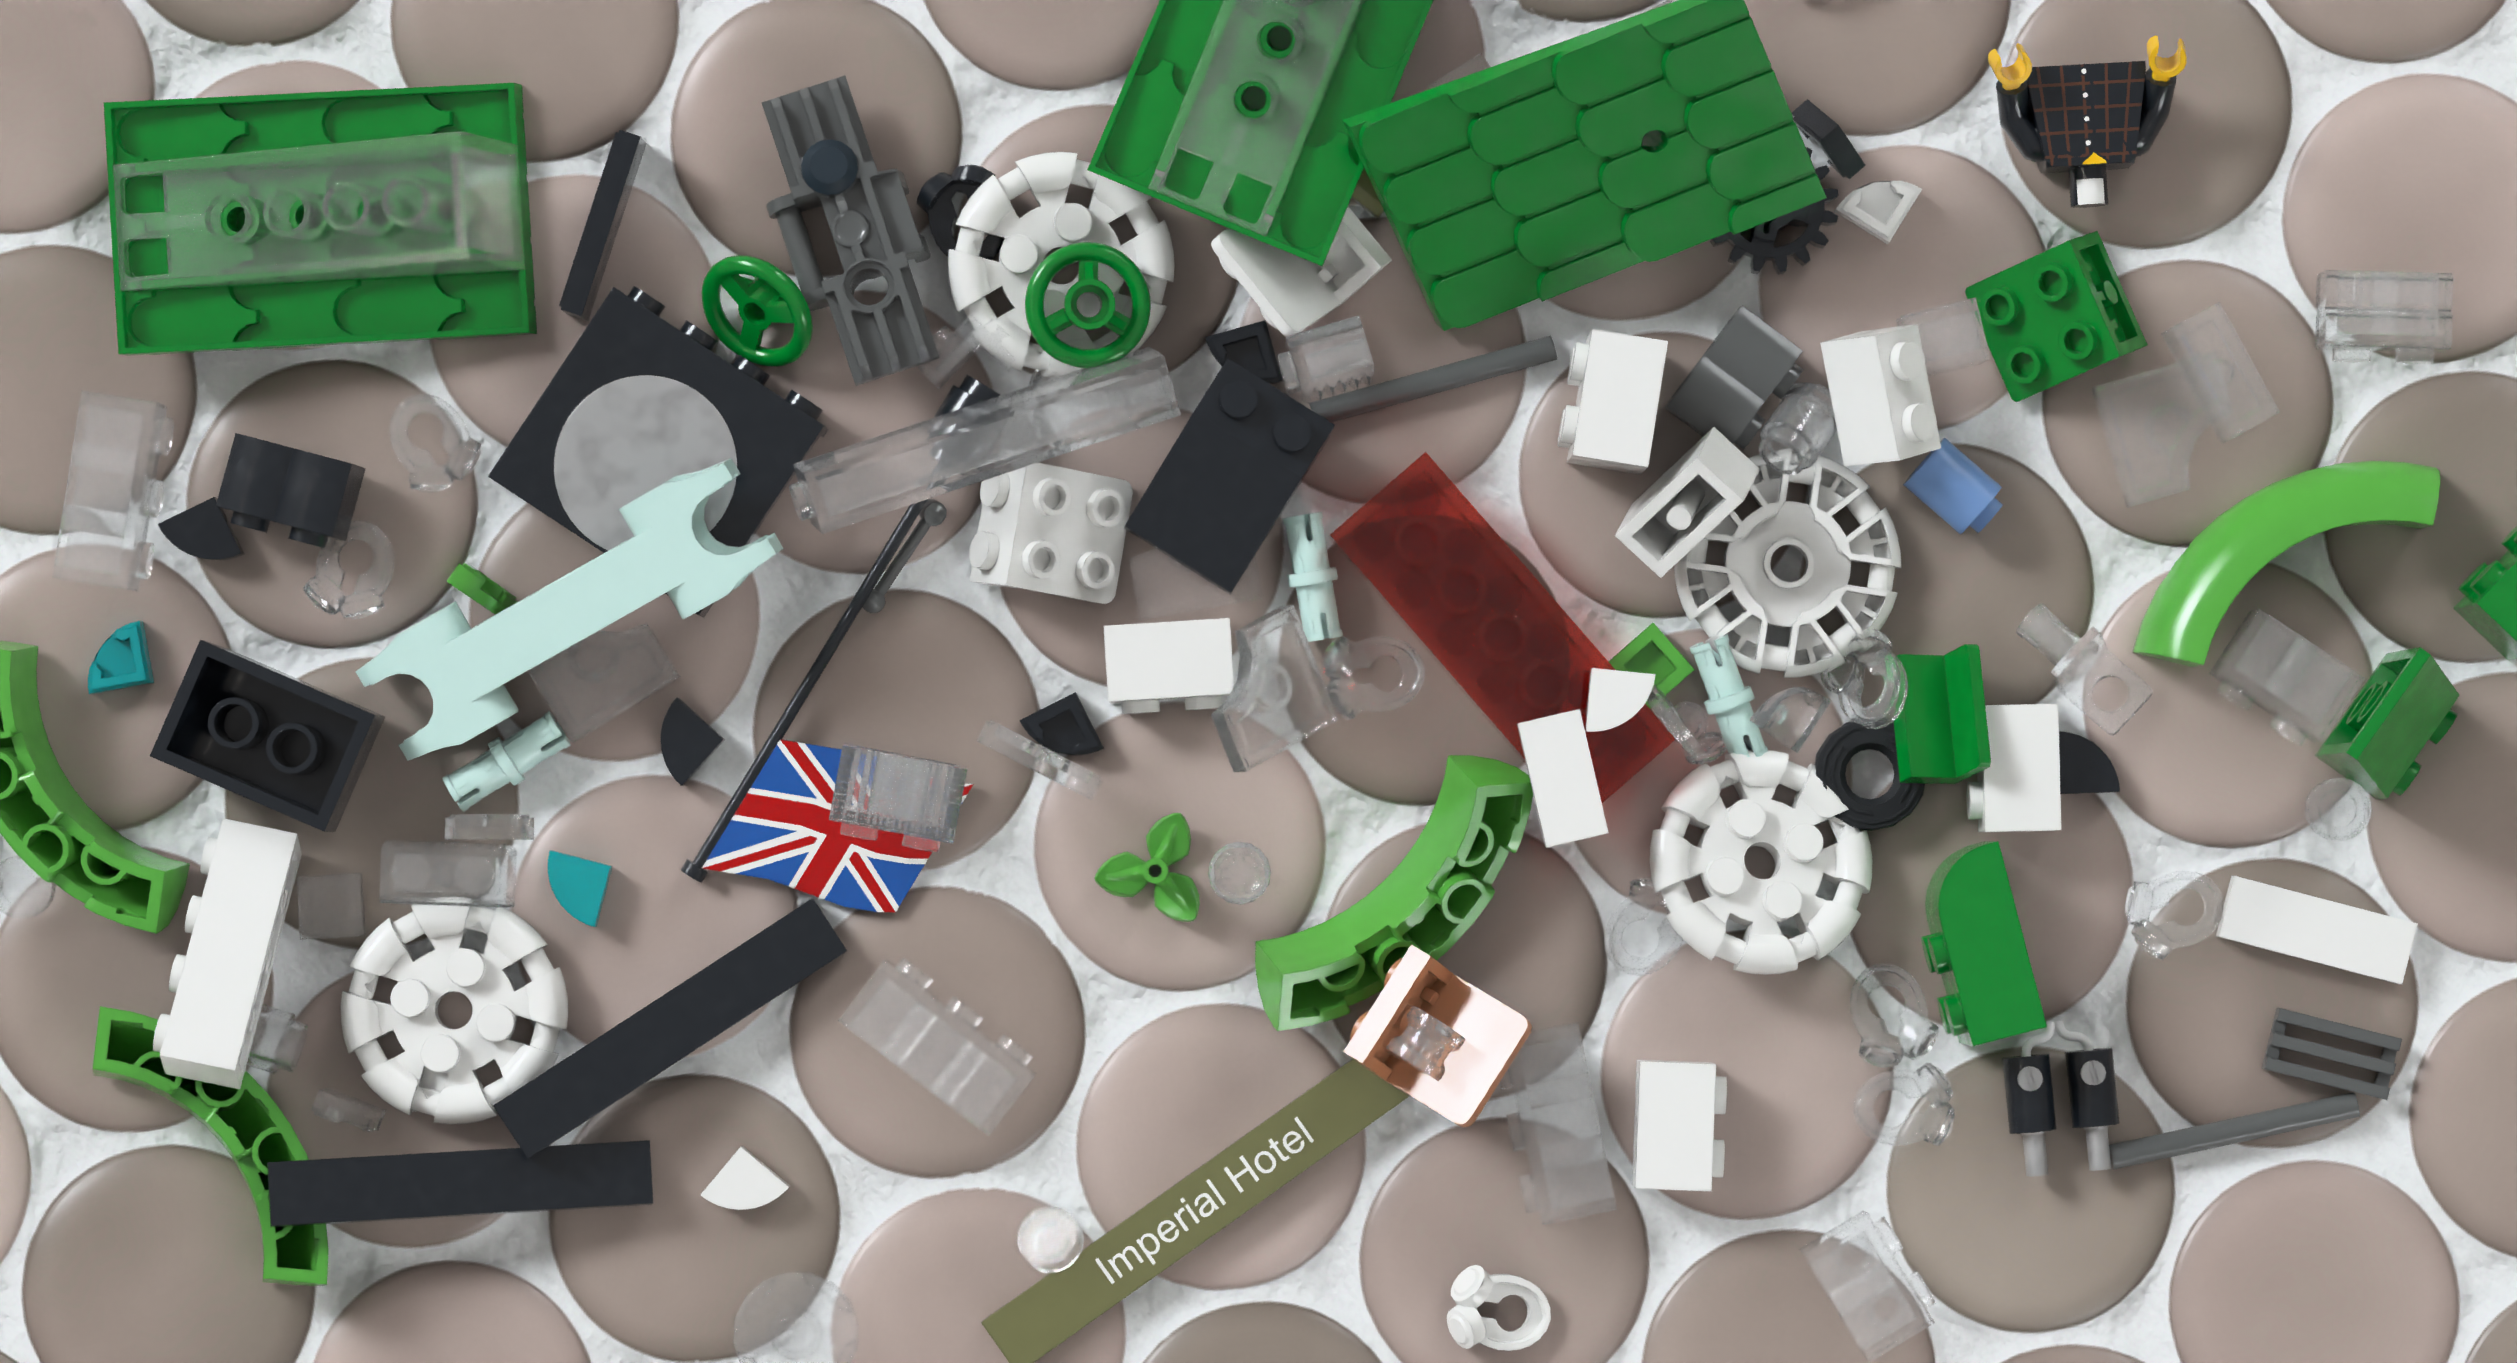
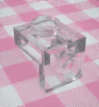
M971 314L954 332L947 326H944L933 335L940 358L922 364L918 369L939 390L981 348L980 342L1008 371L1012 369L1011 366L1016 361V358L1001 344L1002 338L1010 335L999 324L996 327V331L990 333Z

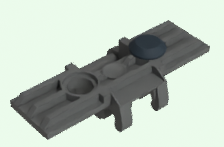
M844 75L762 102L791 190L790 194L778 197L767 203L766 208L769 217L778 221L800 290L808 303L810 311L830 307L855 385L858 386L939 359L940 357L907 261L915 259L916 263L928 260L931 254L925 237L918 234L906 199V195L909 194V188L903 172L897 169L877 171L846 76ZM816 207H822L844 270L842 275L827 280L823 279L801 213ZM881 276L886 279L888 290L882 301L873 305H866L854 298L855 289L865 280Z

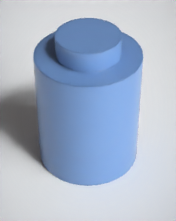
M1944 437L1940 441L1941 448L1931 451L1903 485L1959 534H1962L1969 526L1979 533L2003 506L1995 498L2002 487Z

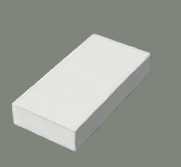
M1580 709L1517 723L1545 847L1608 834Z

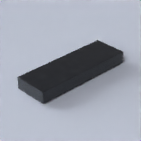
M619 130V133H615L559 304L561 310L567 315L589 321L647 144L641 136Z

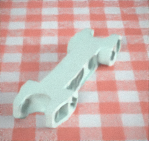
M732 458L700 471L677 475L619 508L634 537L471 628L455 601L399 633L381 653L355 671L364 687L374 685L386 677L395 674H408L421 680L429 689L433 699V714L428 724L398 745L407 761L441 748L461 745L517 713L519 709L505 687V683L659 596L667 593L683 620L730 594L756 568L784 549L775 533L765 535L750 544L736 547L727 546L717 541L708 531L704 515L709 497L740 475Z

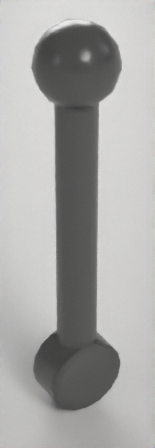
M935 499L927 500L919 513L920 521L863 605V609L866 612L878 613L884 608L886 604L885 594L931 526H938L945 520L947 511L942 503Z

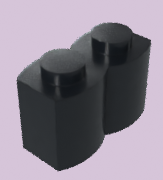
M235 433L216 506L233 511L231 524L267 533L270 521L291 526L288 539L325 548L328 537L346 541L366 468Z

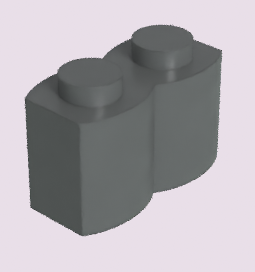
M1742 305L1727 322L1664 408L1702 437L1715 427L1732 444L1735 443L1744 450L1766 421L1757 412L1770 394L1773 393L1782 399L1804 369L1795 363L1803 350Z

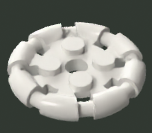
M1042 153L1015 161L1017 168L998 179L992 175L978 187L961 210L955 225L961 228L955 250L949 249L947 266L951 295L957 312L962 309L964 310L975 329L971 335L981 347L1000 362L1020 372L1024 366L1046 372L1045 378L1063 380L1087 377L1108 370L1107 366L1098 368L1069 366L1051 357L1039 344L1029 342L1031 331L1025 314V295L1029 281L1036 268L1044 260L1046 254L1054 248H1062L1080 242H1095L1111 246L1127 255L1142 272L1147 282L1151 299L1149 323L1139 343L1127 354L1130 357L1148 340L1160 323L1167 306L1162 305L1167 281L1174 282V250L1166 221L1163 220L1159 223L1147 202L1152 198L1151 196L1088 171L1090 163L1078 160L1077 153ZM1070 184L1093 189L1088 208L1077 203H1065ZM1030 189L1039 207L1019 218L1010 200ZM1126 214L1138 236L1121 245L1116 233L1108 223ZM985 234L1004 238L998 262L979 257ZM1098 262V280L1105 283L1113 292L1115 310L1130 318L1132 299L1130 296L1118 294L1124 279L1111 267ZM1079 271L1075 279L1070 283L1056 284L1052 281L1049 283L1044 297L1045 317L1064 308L1065 295L1070 287L1078 282ZM1001 287L1013 309L997 318L985 296ZM1083 293L1077 300V309L1083 316L1093 317L1099 312L1100 301L1092 293ZM1075 325L1056 334L1064 343L1079 349L1101 348L1119 337V335L1111 331L1092 342L1086 331Z
M1774 451L1749 457L1760 470L1748 493L1754 498L1760 508L1743 520L1733 510L1674 565L1677 592L1682 607L1689 621L1695 618L1706 632L1709 639L1705 642L1710 643L1711 648L1716 653L1718 651L1714 640L1727 634L1729 647L1736 665L1757 674L1760 673L1761 668L1783 671L1784 678L1805 677L1831 670L1845 663L1843 656L1860 643L1866 647L1877 636L1893 609L1898 594L1897 592H1892L1895 568H1901V550L1893 520L1887 508L1885 507L1880 510L1866 490L1870 486L1859 475L1832 459L1817 454L1815 460L1792 457V451ZM1788 482L1811 485L1809 505L1801 502L1786 501ZM1845 506L1860 524L1857 529L1847 536L1840 525L1831 517ZM1708 541L1728 543L1724 553L1725 567L1705 564ZM1793 546L1803 553L1806 560V569L1799 580L1784 582L1773 574L1770 565L1771 557L1779 547ZM1851 561L1870 564L1867 587L1848 585ZM1731 591L1733 597L1745 612L1729 623L1715 603ZM1835 607L1845 624L1827 636L1816 620L1828 614ZM1768 624L1777 628L1791 627L1787 647L1765 643Z
M1747 750L1750 757H1746L1748 755L1727 753L1725 754V761L1711 767L1703 763L1692 770L1675 786L1662 805L1661 809L1665 812V816L1660 829L1653 830L1650 843V871L1655 893H1662L1670 911L1666 918L1674 930L1688 945L1712 961L1715 956L1733 963V970L1750 974L1768 975L1795 971L1798 969L1799 962L1810 957L1819 961L1831 953L1845 940L1859 920L1861 913L1857 911V907L1862 893L1867 894L1870 892L1873 860L1867 830L1860 832V829L1849 826L1842 820L1834 817L1849 809L1828 786L1827 790L1824 788L1823 782L1816 777V768L1812 763L1805 768L1788 761L1789 754L1774 750H1768L1759 757H1756L1753 750ZM1778 784L1797 791L1791 807L1772 800ZM1734 785L1740 800L1726 809L1719 795L1720 790ZM1828 821L1837 843L1823 848L1822 834L1815 826ZM1688 824L1704 830L1697 847L1684 839ZM1758 846L1770 852L1775 862V869L1771 878L1758 879L1747 871L1744 864V856L1749 847ZM1700 875L1709 897L1693 903L1684 882ZM1822 879L1838 885L1833 901L1815 896ZM1793 917L1801 934L1787 939V937L1782 935L1778 923ZM1728 919L1747 926L1742 940L1725 933Z
M455 896L429 899L411 905L413 911L394 922L390 917L386 919L366 938L356 952L349 966L355 969L349 991H342L340 1010L343 1038L348 1053L355 1052L365 1070L361 1077L381 1099L395 1109L411 1115L412 1110L434 1116V1123L468 1124L497 1116L493 1105L554 1066L559 1056V1053L554 1052L560 1029L567 1030L568 997L566 985L560 967L553 968L543 949L548 944L530 924L512 911L499 905L496 910L475 905V898ZM467 929L488 935L484 954L472 949L462 948ZM426 934L435 950L415 960L406 943ZM521 961L532 981L516 990L512 979L505 969ZM379 976L398 981L391 992V1004L373 999ZM450 992L464 994L472 1004L473 1011L470 1021L459 1029L445 1026L438 1015L439 1002ZM518 1016L536 1021L530 1045L511 1039L516 1028ZM394 1031L405 1052L388 1060L377 1039ZM495 1060L503 1077L484 1087L475 1070ZM425 1067L434 1072L448 1073L442 1092L420 1086Z

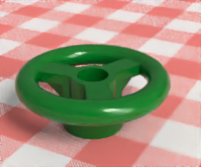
M1080 242L1056 250L1036 268L1027 287L1025 314L1034 339L1047 354L1069 366L1098 368L1122 359L1136 347L1149 323L1151 299L1149 288L1142 272L1127 255L1105 244ZM1079 262L1078 282L1067 291L1064 299V308L1045 317L1044 297L1049 283L1060 270L1068 265ZM1098 262L1114 269L1126 282L1132 299L1130 318L1115 310L1113 292L1105 283L1098 280ZM1083 293H1092L1100 301L1099 312L1093 317H1085L1077 309V300ZM1072 325L1084 330H1094L1104 326L1119 335V337L1101 348L1079 349L1064 343L1056 334Z
M738 255L720 260L708 271L701 291L704 314L713 332L728 349L751 363L767 367H780L791 364L805 353L813 332L811 312L800 289L782 270L765 260ZM739 274H746V275L753 276V277H755V278H754L753 280H751V279L742 277V276H740ZM721 287L738 304L739 315L744 321L741 334L732 326L723 311L720 300ZM773 322L794 323L792 338L785 346L779 348L760 346L763 331Z

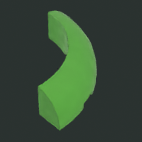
M2361 461L2339 463L2301 472L2274 482L2245 497L2219 515L2198 534L2175 562L2166 578L2163 579L2155 591L2141 622L2132 652L2190 667L2204 665L2211 641L2224 614L2249 580L2267 563L2297 543L2330 529L2365 524L2398 525L2415 529L2433 526L2439 499L2440 471L2435 467L2407 462Z
M0 641V834L15 853L39 877L46 882L55 883L69 895L83 902L86 909L128 927L155 934L161 932L170 924L178 910L185 890L190 863L164 857L137 845L106 824L87 806L59 766L47 738L37 692L38 646Z
M1448 755L1441 790L1426 826L1402 862L1381 884L1356 904L1321 924L1283 937L1256 941L1255 968L1258 990L1264 1011L1273 1027L1277 1031L1308 1027L1349 1014L1351 1011L1350 1005L1363 1001L1383 990L1385 977L1390 967L1398 959L1404 957L1411 944L1429 954L1435 960L1443 956L1473 925L1491 901L1495 893L1491 885L1503 867L1509 851L1516 853L1519 848L1533 799L1529 775L1513 765L1496 759L1473 755Z
M100 1006L92 1069L94 1076L122 1080L166 1097L204 1124L222 1143L237 1164L247 1183L257 1210L263 1244V1282L305 1286L327 1285L328 1240L326 1224L270 1227L267 1163L309 1160L293 1127L274 1100L246 1071L240 1089L165 1074L160 1052L153 1051V1039L158 1019L131 1011Z

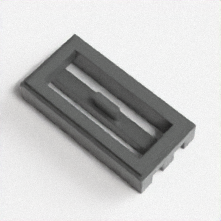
M2276 1008L2262 1069L2387 1100L2390 1091L2388 1087L2391 1075H2394L2396 1067L2394 1061L2397 1051H2400L2402 1039ZM2287 1023L2383 1047L2380 1059L2286 1036L2284 1034ZM2285 1048L2376 1071L2374 1084L2278 1060L2280 1050Z

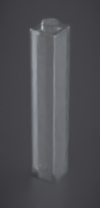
M1151 347L1128 353L1125 357L1104 365L1083 368L795 463L793 466L798 482L789 485L790 494L799 519L801 521L810 519L811 524L824 534L1179 416L1181 412L1164 355Z

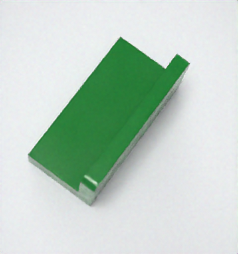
M1964 644L1945 655L1899 654L1887 660L1900 783L1956 784L1989 768L1991 765L1979 646L1977 644Z

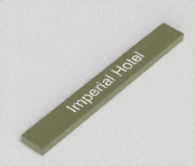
M1351 1059L981 1322L1009 1363H1034L1407 1099L1409 1095L1374 1075L1354 1059Z

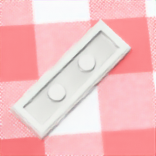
M2231 876L2216 937L2402 985L2418 924L2238 876Z

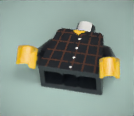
M2158 36L2151 37L2147 42V55L2150 66L2147 71L2145 61L2032 67L2028 54L2019 43L2016 44L2018 50L2016 62L2011 66L2002 67L2001 58L1997 50H1991L1988 53V62L1998 79L1996 90L2001 127L2025 159L2037 162L2040 173L2069 172L2070 202L2073 208L2108 205L2106 170L2129 168L2135 163L2137 156L2149 152L2169 116L2176 85V75L2185 68L2187 63L2185 44L2181 38L2178 40L2177 52L2169 58L2157 56L2159 49Z

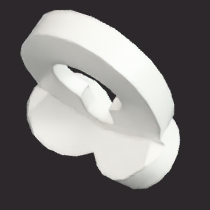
M1478 1265L1469 1266L1463 1270L1453 1282L1451 1296L1457 1305L1448 1311L1447 1325L1451 1336L1462 1348L1469 1349L1480 1343L1497 1350H1520L1533 1345L1547 1331L1551 1320L1550 1306L1544 1293L1532 1282L1510 1274L1490 1275ZM1508 1295H1518L1527 1306V1317L1520 1328L1514 1331H1505L1498 1325L1496 1319L1482 1317L1477 1308L1484 1301L1499 1303Z

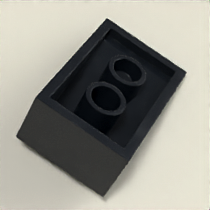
M1227 358L1137 504L1124 529L1231 595L1327 443L1335 424Z

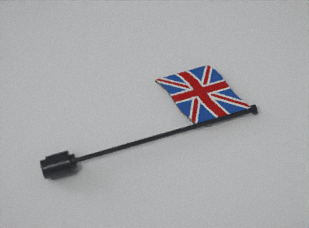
M966 375L959 388L955 385L952 386L922 435L933 442L927 454L937 459L936 463L694 861L687 859L682 866L681 871L701 883L708 874L706 869L769 879L843 907L873 912H896L974 783H953L923 778L848 750L783 740L782 738L947 467L949 466L955 471L960 472L966 462L977 468L1007 419L1002 413L1010 400L969 375Z

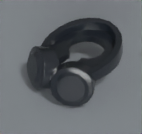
M978 165L958 166L954 169L952 175L941 172L931 177L919 192L916 201L917 205L928 213L933 238L937 246L947 257L949 249L955 250L957 243L952 236L951 230L952 223L957 217L951 199L956 192L966 194L969 200L983 182L990 176H995L994 173ZM987 234L979 257L992 260L1000 251L1004 238Z

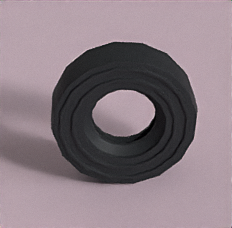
M1865 718L1847 722L1829 734L1816 753L1814 764L1816 777L1823 782L1826 790L1828 786L1849 809L1834 817L1842 820L1849 826L1867 831L1892 827L1913 812L1924 794L1925 783H1900L1894 723L1891 721ZM1868 749L1879 751L1887 756L1894 770L1893 784L1888 792L1874 799L1861 798L1853 793L1847 784L1845 776L1846 767L1850 759L1858 752Z

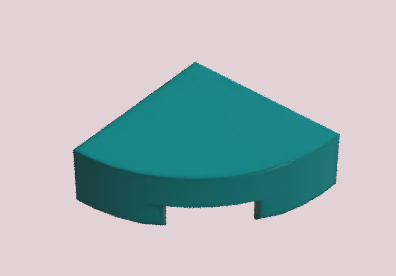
M143 621L132 622L117 629L100 647L89 669V694H98L154 683Z
M550 850L548 856V877L556 899L571 916L587 925L597 927L613 866Z

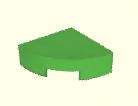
M459 563L447 580L449 584L495 615L517 603L514 595L466 563Z

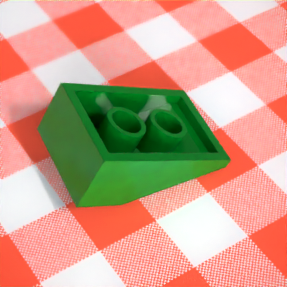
M2421 647L2386 653L2315 756L2375 799H2387L2392 791L2400 796L2410 786L2421 769V765L2415 761V758L2427 741L2430 740L2432 743L2437 744L2456 720L2458 714L2451 707L2460 695L2431 654Z

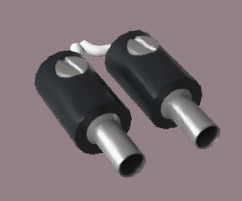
M2063 1021L2046 1022L2047 1027L2042 1034L2030 1037L2025 1041L2021 1056L2002 1058L2009 1133L2021 1134L2023 1136L2026 1176L2048 1175L2045 1132L2057 1129L2050 1054L2031 1055L2032 1048L2035 1045L2047 1042L2052 1037L2054 1029H2056L2061 1038L2067 1041H2077L2082 1044L2084 1049L2065 1052L2072 1128H2084L2086 1131L2089 1171L2111 1169L2108 1126L2120 1123L2112 1048L2093 1049L2092 1043L2086 1035L2066 1030Z

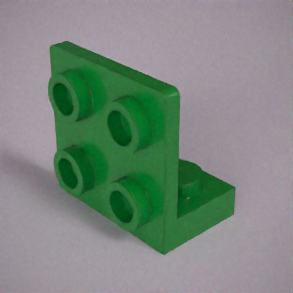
M2098 231L2066 241L1979 281L1965 290L1967 299L2010 397L2015 402L2024 400L2095 367L2148 346Z

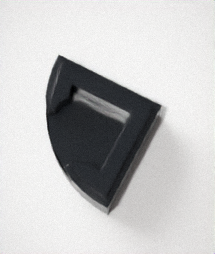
M1808 99L1792 112L1793 120L1807 139L1811 137L1820 145L1829 158L1827 162L1843 178L1846 176L1848 179H1851L1866 166L1840 126Z
M1266 320L1205 337L1210 352L1221 366L1229 358L1269 384L1283 382Z
M216 497L210 498L158 524L162 533L174 546L192 556L208 560H229L244 555L223 508L216 506L218 499Z
M1076 692L1019 720L1034 740L1052 751L1067 755H1085L1104 749Z
M677 697L669 707L662 724L661 750L669 772L681 786H684L725 739Z
M2059 731L2060 794L2120 792L2116 771L2107 755L2090 740L2077 734Z

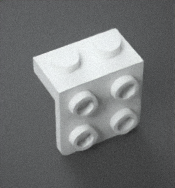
M1349 207L1345 212L1323 266L1230 228L1221 232L1211 242L1212 249L1219 257L1226 273L1239 281L1260 307L1264 319L1287 338H1294L1339 307L1392 261Z
M990 458L988 471L984 475L980 486L982 509L978 533L974 536L969 551V559L972 565L969 581L993 586L1026 589L1094 603H1110L1114 599L1117 589L1126 536L1124 526L1129 519L1133 495L1131 484L1122 479L1028 460Z

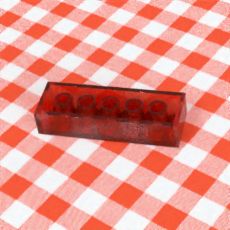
M1426 452L1330 534L1329 539L1525 765L1526 761L1517 723L1580 709L1585 729L1591 668L1615 669ZM1646 704L1631 719L1617 727L1599 732H1585L1601 802L1606 801L1676 740Z

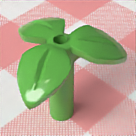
M1172 813L1159 819L1146 835L1150 860L1145 862L1128 851L1119 853L1102 864L1096 872L1094 879L1106 892L1119 897H1134L1148 882L1155 884V907L1169 918L1182 922H1191L1197 918L1200 906L1197 887L1192 878L1183 874L1169 872L1170 865L1182 860L1189 854L1191 845L1190 828L1187 820L1181 813Z

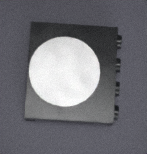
M633 286L628 296L615 287L612 288L488 477L605 553L634 537L619 508L677 475L700 471L732 458L740 475L709 497L705 506L704 520L708 531L717 541L727 546L741 547L747 545L820 436L824 437L828 429L817 421L823 410L792 389L787 397L783 399L764 386L770 375L742 356L738 355L732 365L716 355L712 350L718 341L686 320L680 330L659 317L665 306ZM714 603L696 612V614L704 618Z

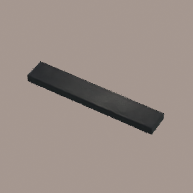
M812 898L499 1101L493 1107L527 1159H529L847 952V949Z
M650 1140L548 1146L527 1159L521 1148L267 1163L270 1227L653 1204Z

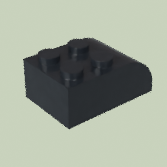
M200 640L150 757L321 831L335 832L385 716L208 641Z

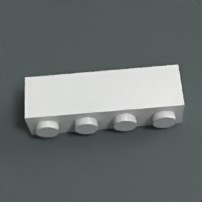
M223 818L218 838L208 837L204 846L200 867L201 874L208 875L202 897L192 896L186 914L185 932L192 934L186 956L176 955L171 969L169 991L176 993L170 1015H160L153 1039V1051L160 1052L165 1074L236 1089L241 1088L302 855L297 833Z

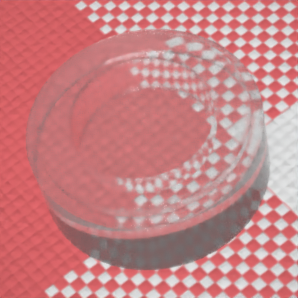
M2331 778L2320 782L2311 790L2305 803V815L2309 826L2316 834L2328 840L2344 841L2356 837L2366 828L2371 817V802L2363 787L2355 781L2346 778Z
M12 856L0 862V911L13 918H30L44 912L53 901L56 884L44 881L19 856Z
M1054 1206L1043 1207L1029 1214L1022 1222L1017 1234V1245L1021 1255L1034 1269L1043 1273H1057L1070 1267L1080 1256L1084 1244V1236L1080 1225L1067 1211Z

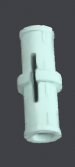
M1322 512L1282 518L1283 524L1286 527L1293 574L1287 575L1289 587H1296L1304 636H1302L1303 642L1343 636L1342 629H1340L1332 580L1338 579L1336 567H1330Z
M1725 634L1723 637L1714 640L1718 653L1711 648L1710 643L1704 644L1700 642L1689 647L1691 654L1694 655L1709 697L1704 702L1707 713L1709 715L1715 714L1728 753L1748 755L1746 757H1750L1747 750H1753L1756 757L1762 756L1768 751V748L1764 744L1749 702L1755 699L1751 686L1744 687L1729 647L1728 635Z
M550 711L506 740L502 741L498 737L488 743L490 750L442 778L454 801L458 800L457 804L463 812L509 782L513 786L525 780L523 775L525 772L562 749L571 746L565 732L558 722L555 723L556 719Z

